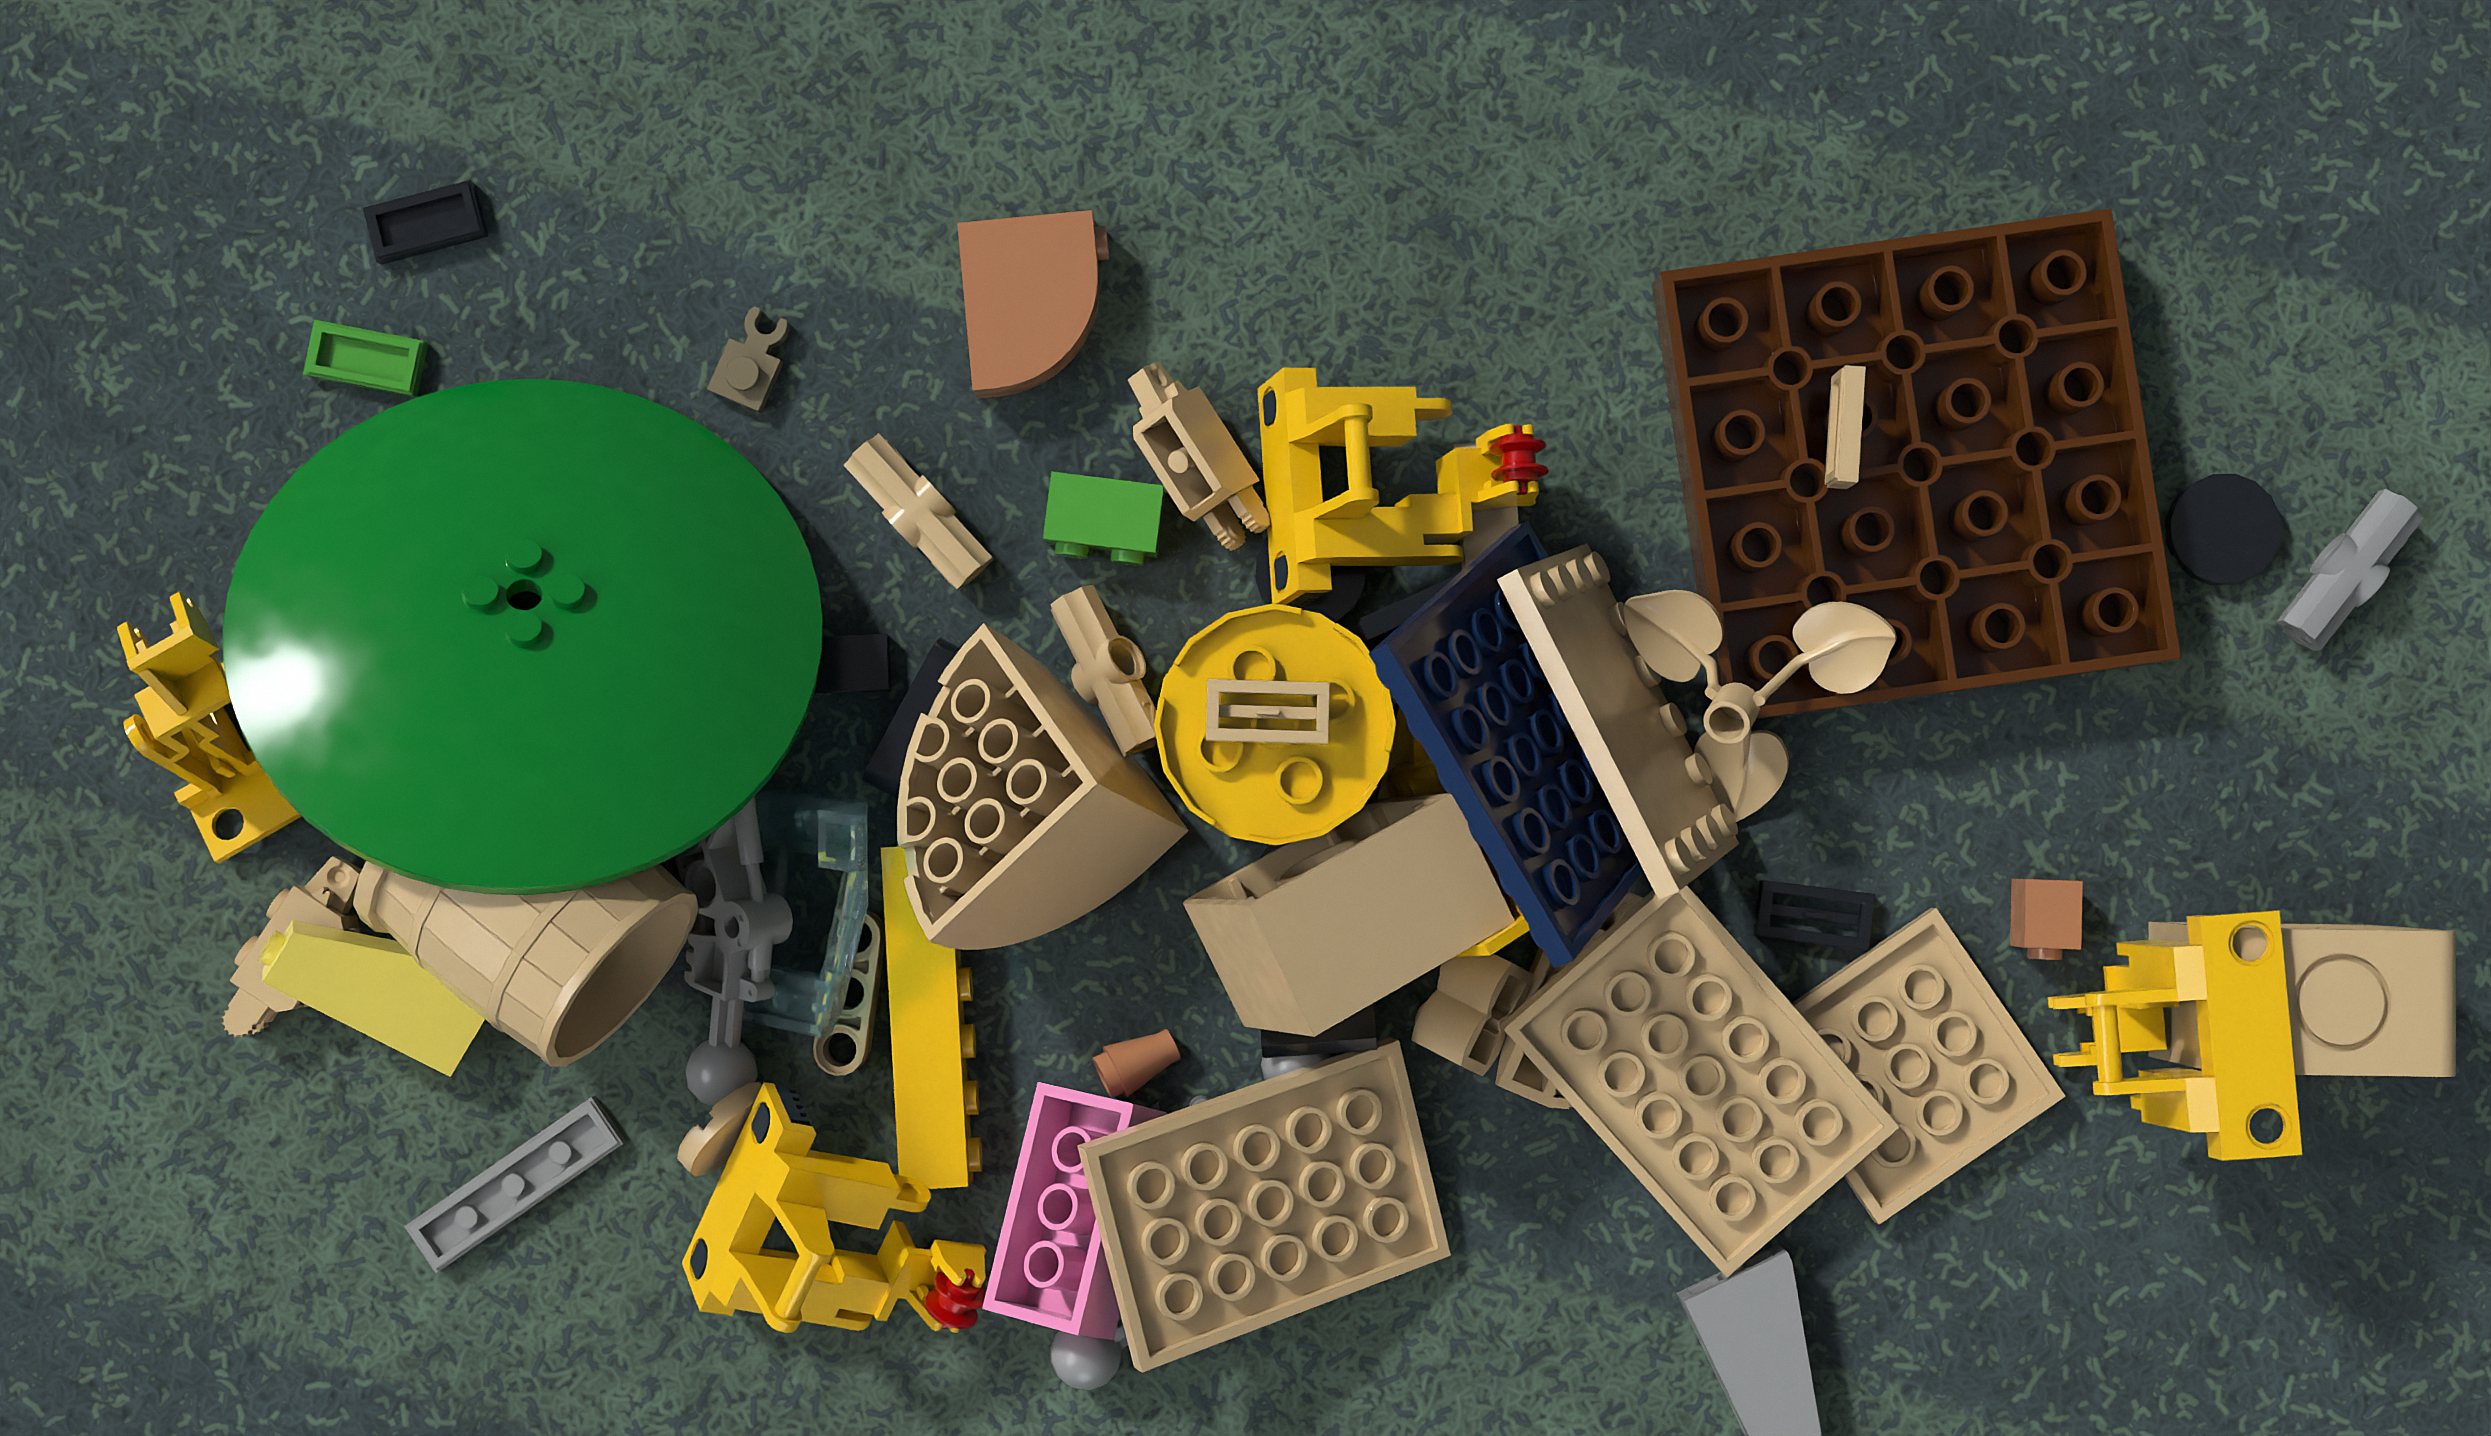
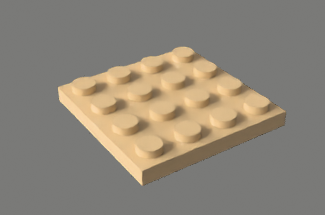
M1937 908L1928 909L1791 1003L1900 1127L1843 1176L1873 1221L1877 1224H1881L2066 1097Z

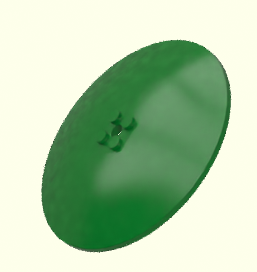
M548 379L487 381L452 387L423 395L378 413L352 427L323 447L290 477L269 502L251 530L235 566L227 593L223 622L224 669L229 696L242 734L260 768L281 796L307 822L341 847L374 865L406 878L447 889L500 895H534L567 892L609 883L645 871L677 856L718 830L741 811L762 789L788 754L805 721L816 688L822 650V609L819 585L809 550L797 523L780 496L749 461L710 430L673 409L643 397L604 386ZM523 591L536 593L542 599L536 607L530 610H518L508 603L512 596Z

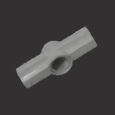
M2388 489L2378 491L2348 531L2333 539L2313 562L2310 568V572L2313 574L2312 577L2276 621L2283 629L2282 632L2296 643L2304 645L2313 651L2321 650L2353 608L2369 600L2385 582L2390 573V568L2387 565L2424 519L2418 512V507L2404 496L2395 494Z

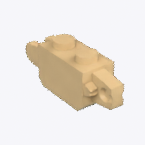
M1160 362L1147 365L1130 377L1128 382L1142 406L1139 410L1143 417L1141 421L1133 426V438L1182 515L1192 521L1203 517L1212 533L1221 542V545L1225 546L1226 549L1229 548L1230 551L1242 546L1246 542V536L1244 535L1245 531H1243L1242 526L1238 523L1239 520L1228 503H1230L1237 516L1242 519V524H1245L1246 528L1250 529L1251 532L1253 531L1255 534L1261 533L1271 525L1269 522L1271 521L1269 518L1270 514H1268L1267 508H1264L1262 500L1253 488V485L1260 480L1200 386L1187 390L1180 381L1174 382Z
M332 856L306 885H294L291 890L286 888L273 900L266 913V916L271 920L259 937L253 936L243 945L235 958L234 963L239 967L230 979V982L238 986L239 990L229 1003V1009L225 1010V1015L222 1016L224 1019L222 1023L225 1026L224 1030H228L229 1035L234 1034V1037H245L249 1034L256 1035L258 1032H264V1028L269 1027L268 1022H272L278 1012L308 1007V1005L262 983V969L265 964L259 962L258 958L272 933L277 930L284 934L292 920L359 933L360 928L357 915L352 913L350 909L354 901L357 881L361 872L360 868L340 856Z

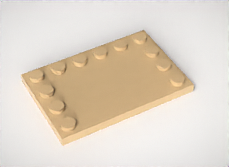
M1584 544L1523 566L1500 577L1497 581L1658 900L1679 892L1739 844L1735 836L1738 833V827L1730 809L1725 804L1719 805L1709 785L1712 783V775L1706 761L1700 754L1693 753L1684 734L1687 732L1685 720L1674 703L1668 704L1658 684L1661 682V675L1644 661L1634 646L1624 620V604L1622 602L1617 603L1607 583L1610 581V573L1606 563L1597 552H1591L1588 544Z
M1688 886L1661 900H1658L1654 890H1652L1500 1024L1511 1039L1726 1277L1730 1276L1900 1128Z
M1390 1037L1377 1041V1050L1346 1052L1077 1145L1133 1365L1142 1373L1451 1256L1400 1042Z

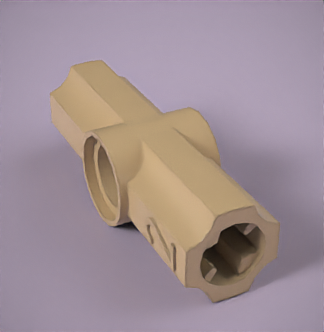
M878 433L852 453L844 466L884 509L881 513L914 549L919 547L942 576L958 591L985 570L994 558L954 516L956 513L955 509L923 475L919 477L889 441L885 440Z
M1094 585L1083 586L1062 595L1050 604L1052 607L1051 612L1077 662L1071 671V679L1078 694L1086 702L1099 706L1124 758L1137 755L1144 750L1156 746L1157 739L1154 721L1157 710L1141 681V678L1146 673V662L1143 654L1130 639L1118 635Z

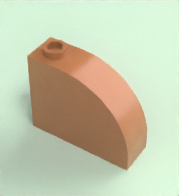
M1092 210L957 223L974 394L978 399L1017 394L1041 385L1058 374L1075 358L1092 330L1100 301L1099 260H1109L1106 226L1095 227Z

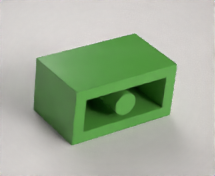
M1051 471L1043 540L1046 544L1056 545L1055 555L1088 559L1089 550L1111 552V562L1143 566L1145 557L1157 558L1165 499L1164 485Z

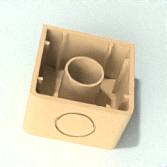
M1450 793L1381 798L1367 801L1359 812L1325 835L1287 843L1192 895L1183 902L1243 1026L1313 1037L1515 922L1477 842L1470 833L1468 823Z
M2149 922V940L2189 942L2187 922ZM2281 924L2295 1075L2456 1076V931L2382 925ZM2253 925L2241 927L2233 937L2232 945L2234 952L2245 961L2258 959L2266 949L2265 935L2259 928ZM2195 1000L2179 1001L2180 1006L2163 1007L2167 1049L2148 1051V1057L2201 1069Z

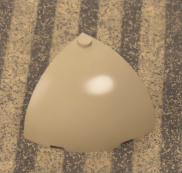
M985 623L966 641L938 680L944 686L936 697L928 716L921 713L907 750L897 806L898 846L905 849L906 866L909 875L903 879L912 908L924 933L930 942L941 946L963 950L997 948L1023 942L1058 929L1094 910L1115 896L1146 871L1189 831L1133 756L1124 758L1113 734L1098 717L1040 662L1013 641Z

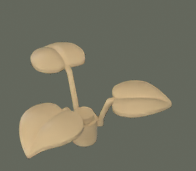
M1668 590L1631 597L1623 605L1624 620L1629 636L1641 657L1655 672L1669 680L1686 682L1696 676L1702 664L1706 668L1708 686L1705 690V695L1712 702L1704 715L1706 732L1699 738L1694 754H1700L1706 761L1712 775V783L1709 785L1719 805L1725 804L1730 809L1736 822L1763 807L1781 787L1788 772L1789 756L1782 739L1771 731H1751V727L1759 714L1760 706L1765 704L1767 698L1793 673L1809 663V671L1812 678L1821 687L1840 694L1860 691L1872 684L1882 673L1897 639L1894 628L1885 619L1863 606L1847 602H1827L1816 605L1803 613L1793 627L1794 641L1804 653L1793 658L1761 690L1755 692L1749 686L1742 683H1729L1722 687L1719 685L1717 664L1709 654L1720 646L1723 640L1724 629L1719 613L1702 596L1690 591Z

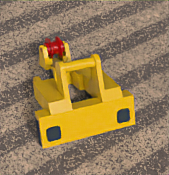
M1283 367L1258 388L1265 506L1271 519L1269 521L1271 525L1267 528L1272 604L1304 607L1306 604L1314 601L1315 598L1318 599L1324 593L1331 591L1330 566H1439L1463 561V547L1446 544H1453L1473 532L1472 511L1514 506H1533L1536 504L1535 499L1539 494L1538 478L1545 476L1549 472L1547 466L1536 463V454L1547 447L1545 441L1534 439V427L1531 424L1523 426L1504 424L1493 428L1476 438V448H1455L1435 461L1438 494H1410L1394 504L1395 507H1374L1379 503V491L1372 488L1369 447L1403 446L1417 436L1416 420L1446 418L1452 414V402L1446 398H1417L1416 387H1317L1316 368ZM1319 446H1346L1349 490L1323 503ZM1424 544H1444V545H1424Z
M763 1082L682 1261L699 1311L733 1316L735 1309L760 1313L764 1315L765 1320L773 1329L784 1333L796 1331L801 1321L858 1331L868 1328L873 1316H875L876 1321H887L897 1299L900 1298L906 1299L934 1331H940L941 1328H949L951 1332L958 1333L960 1329H969L974 1326L978 1319L976 1309L983 1306L987 1291L983 1286L986 1278L984 1256L987 1252L984 1245L934 1239L930 1249L916 1248L904 1222L893 1220L877 1255L834 1249L827 1220L879 1230L889 1208L913 1213L922 1212L926 1209L931 1199V1193L920 1181L893 1174L888 1163L810 1150L816 1137V1132L813 1126H809L811 1121L806 1117V1110L802 1109L803 1103L799 1102V1094H795L797 1091L795 1086ZM775 1217H777L791 1238L798 1253L761 1248Z

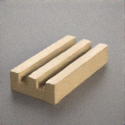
M1208 679L1206 741L1328 745L1330 683ZM1220 693L1317 696V707L1220 705ZM1219 717L1316 720V731L1219 728Z

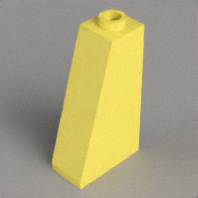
M292 920L284 934L277 930L272 933L258 958L259 962L265 964L262 969V983L449 1077L453 1074L485 1021L482 1016L458 999L427 970L421 968L413 956L395 940Z

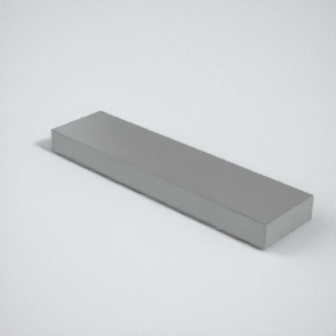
M593 1096L404 1227L432 1269L437 1273L626 1143V1140L596 1096Z

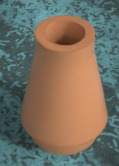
M1167 1029L1153 1035L1103 1046L1104 1052L1092 1058L1100 1080L1111 1099L1121 1094H1124L1126 1098L1170 1064L1181 1060L1177 1046Z

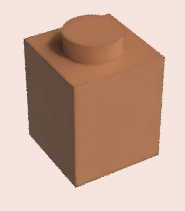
M2012 879L2010 946L2028 948L2027 958L2046 960H2062L2063 949L2081 950L2083 881Z

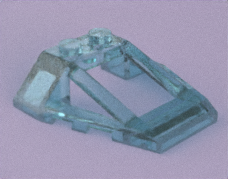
M787 789L760 790L754 797L762 849L772 848L765 881L767 894L776 893L785 898L794 851L818 855V867L843 871L821 973L818 974L771 964L769 979L775 987L774 996L770 999L756 1002L744 1000L742 1021L819 1038L829 1036L844 1007L868 907V801Z

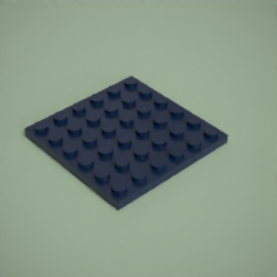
M1528 520L1508 529L1368 654L1375 664L1379 680L1391 691L1406 716L1411 734L1416 740L1421 742L1436 767L1440 783L1448 793L1452 794L1468 821L1473 839L1484 848L1497 870L1502 888L1514 899L1529 925L1534 942L1544 950L1555 968L1573 961L1641 877L1644 870L1497 581L1500 577L1518 568L1549 557Z

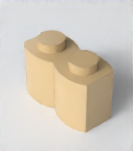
M1495 954L1489 956L1453 957L1441 964L1437 990L1417 1011L1412 1041L1483 1076L1497 1058L1506 1036V1032L1500 1024L1524 1004L1532 983L1533 974Z

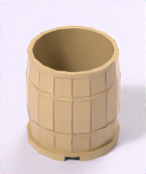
M366 861L358 877L353 901L360 919L375 932L390 933L413 956L421 968L427 970L458 999L490 1022L492 1027L500 1032H505L536 1053L550 1067L567 1066L584 1057L626 1022L649 997L673 965L687 941L689 932L692 931L699 910L696 895L678 882L661 864L609 883L567 892L534 895H500L439 887L406 878Z

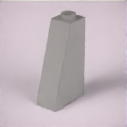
M1777 1244L1750 1257L1728 1277L1719 1272L1676 1293L1745 1436H1822L1793 1263L1786 1250Z

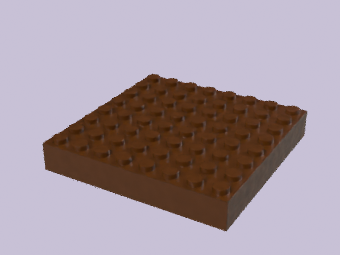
M2112 209L1662 271L1652 283L1697 594L1714 606L1720 615L1724 629L1723 640L1720 646L1709 654L1717 664L1719 685L1722 687L1729 683H1742L1749 686L1755 692L1761 690L1793 658L1804 653L1794 641L1793 627L1803 613L1822 603L1847 602L1870 609L1885 619L1894 628L1897 636L1882 673L1868 687L1854 693L1840 694L1829 691L1814 681L1809 671V663L1801 666L1767 698L1765 704L1760 706L1756 720L2181 659ZM1845 365L1866 367L1858 483L1848 489L1827 488L1825 484L1831 377Z

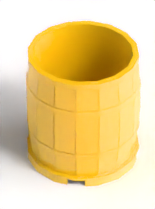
M1276 603L1229 612L1191 637L1163 679L1154 721L1163 772L1188 809L1229 837L1275 846L1323 836L1359 812L1387 771L1396 728L1390 690L1379 680L1375 664L1368 654L1370 652L1362 640L1321 613ZM1208 679L1330 683L1328 745L1206 741ZM1220 693V705L1317 707V696ZM1219 717V728L1316 731V720Z

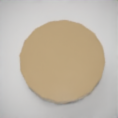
M760 1082L748 1083L731 1092L712 1107L713 1110L709 1114L713 1119L704 1130L697 1124L696 1127L693 1126L680 1144L677 1159L694 1177L706 1175L728 1161L761 1089L762 1084Z

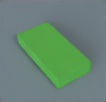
M314 319L303 374L308 377L417 398L428 343L423 340Z

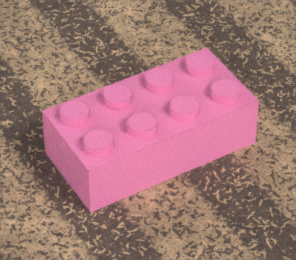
M1041 1082L1037 1083L982 1309L1078 1336L1114 1340L1120 1310L1077 1145L1167 1115L1166 1112Z

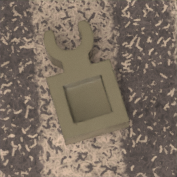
M754 306L745 318L744 326L748 335L745 343L742 344L729 338L707 390L762 414L783 366V362L770 356L772 348L778 347L785 342L790 332V323L780 318L774 332L766 335L761 334L758 330V324L762 319L763 311Z

